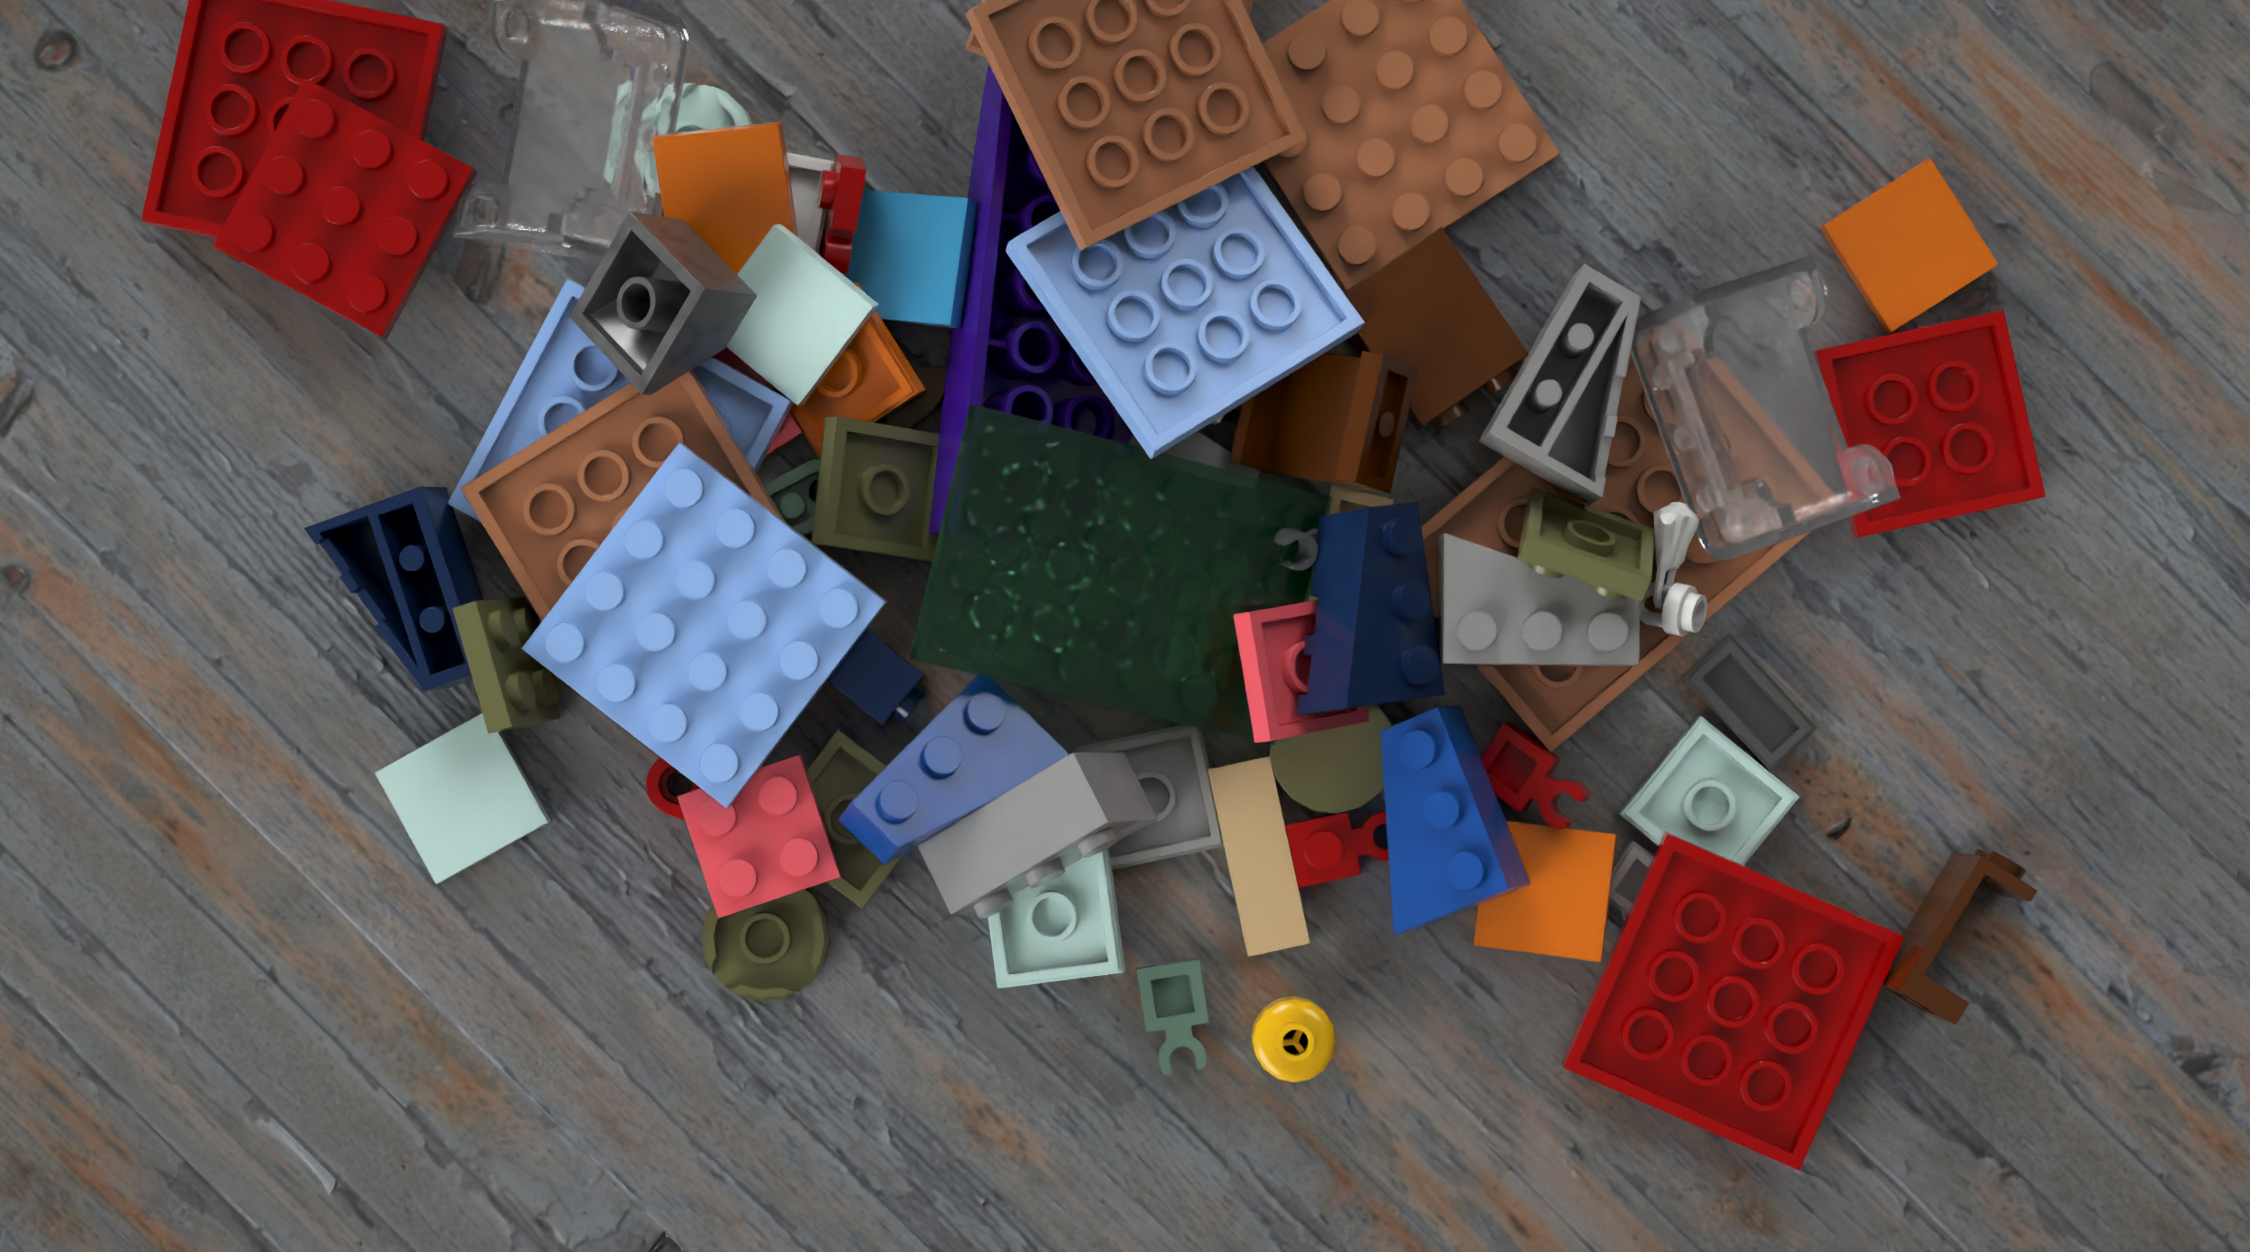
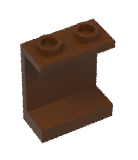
M1442 227L1344 293L1365 322L1357 334L1368 350L1373 353L1385 354L1418 367L1409 407L1414 415L1411 422L1417 431L1431 422L1437 432H1439L1469 411L1463 400L1484 386L1488 394L1492 396L1510 384L1519 371L1516 364L1528 355L1520 340Z
M1362 351L1361 358L1324 353L1242 403L1240 417L1233 431V448L1230 461L1258 469L1264 473L1390 494L1418 367L1380 353Z
M1977 849L1974 855L1953 852L1903 933L1904 939L1882 987L1925 1014L1956 1025L1969 1002L1925 976V973L1979 884L1984 885L2000 896L2031 902L2037 890L2021 881L2026 870L1994 851L1988 854Z

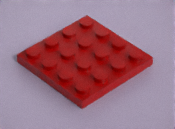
M189 0L141 221L154 226L217 238L304 77L424 141L448 28L442 23L331 0Z
M1665 831L1562 1061V1066L1569 1071L1789 1167L1800 1170L1904 936Z

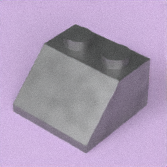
M629 212L569 317L641 394L652 395L725 349L757 295L684 220Z

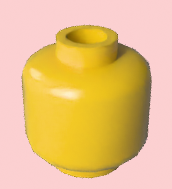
M1297 996L1278 998L1265 1006L1254 1021L1251 1035L1254 1054L1263 1069L1279 1080L1292 1083L1310 1080L1323 1072L1333 1058L1336 1046L1334 1025L1323 1008L1310 999ZM1295 1030L1292 1038L1283 1039L1286 1033ZM1303 1032L1307 1036L1305 1049L1299 1042ZM1294 1045L1299 1053H1289L1283 1046Z

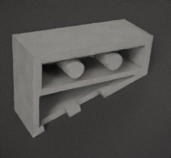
M1584 264L1571 277L1479 442L1588 505L1601 499L1606 482L1605 472L1611 441L1614 438L1618 417L1616 415L1622 383L1627 373L1641 296Z
M1446 533L1438 536L1437 642L1441 665H1639V600L1627 596L1624 599L1608 598L1594 591L1589 583L1566 575L1562 578L1547 577L1537 573L1529 567L1527 562Z
M1073 752L918 845V848L950 914L976 913L979 919H983L1010 906L1014 902L1011 895L1029 886L1031 889L1037 888L1055 880L1065 873L1064 868L1083 858L1106 850L1117 841L1158 821V818L1125 753Z

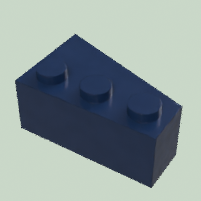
M420 486L304 528L313 542L322 546L342 574L340 579L348 590L358 595L378 624L375 627L422 691L450 688L473 680L452 608L484 600L454 509L448 504L450 496L447 487Z
M1418 502L1367 507L1319 517L1316 540L1318 555L1314 562L1310 596L1318 598L1314 634L1306 635L1304 656L1311 657L1307 694L1299 695L1297 715L1445 695Z

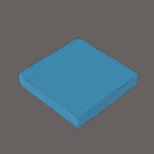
M863 190L856 233H853L849 269L847 274L844 273V276L853 283L859 282L864 292L879 304L876 311L883 322L961 329L978 202L964 197Z

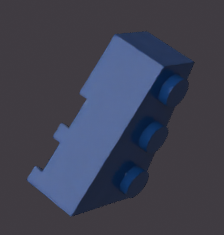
M982 670L849 804L838 820L885 865L917 849L921 843L1070 754Z
M1461 705L1436 707L1380 731L1394 935L1418 930L1530 885V880L1482 763Z

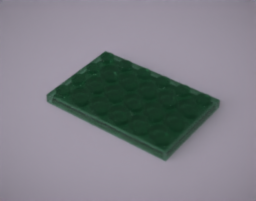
M970 405L910 659L1254 741L1233 614L1307 602L1309 600L1314 563L1306 570L1300 571L1281 565L1283 560L1290 559L1297 554L1299 542L1295 540L1291 544L1280 545L1275 543V536L1282 528L1290 527L1304 533L1312 529H1318L1319 517L1329 515L1333 497L1164 453L1150 459L1141 447L979 405ZM1275 740L1261 743L1275 745Z

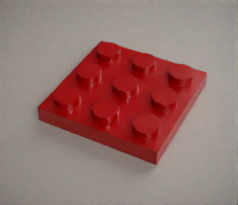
M304 77L212 247L387 340L478 171Z
M2004 310L1816 350L1812 353L1853 538L2046 497Z

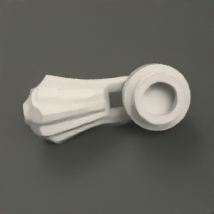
M1672 502L1653 512L1657 573L1655 582L1649 584L1643 602L1640 601V620L1647 625L1662 627L1665 633L1686 636L1689 632L1697 633L1701 630L1707 615V598L1705 595L1698 594L1694 586L1673 583L1676 570L1685 560L1688 546L1700 521L1688 504ZM1654 596L1655 608H1663L1662 614L1649 611L1645 607L1647 597Z

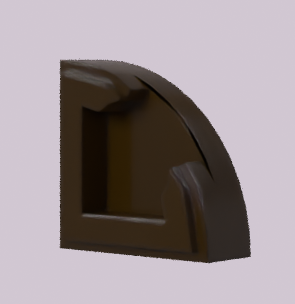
M947 366L912 367L926 390L887 416V425L911 429L925 420L937 408L944 396Z

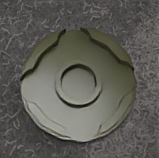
M1377 704L1367 706L1368 722L1270 741L1269 756L1275 779L1291 799L1313 811L1338 814L1364 806L1383 790L1384 779L1380 731L1391 727V723Z
M803 889L718 918L714 904H712L707 911L701 934L705 961L718 981L724 984V987L736 996L759 1002L786 999L808 986L824 966L830 944L827 915L815 895L808 889Z

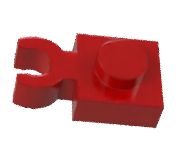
M836 154L833 171H822L818 190L817 207L827 209V222L820 256L840 273L847 274L851 258L853 233H856L867 170L861 158Z
M1511 722L1502 725L1481 756L1495 795L1518 812L1526 811L1533 800L1539 804L1542 818L1554 828L1566 829L1573 822L1563 815L1557 807V800L1562 793L1570 794L1579 802H1585L1591 796L1587 787L1581 782L1573 779L1559 780L1553 776L1552 772L1561 761V758L1553 752L1550 753L1542 744Z
M1347 811L1285 824L1298 888L1361 875L1357 856L1368 854L1377 860L1389 861L1388 848H1379L1373 840L1374 830L1379 825L1386 824V812H1377L1365 819L1361 827L1351 829Z

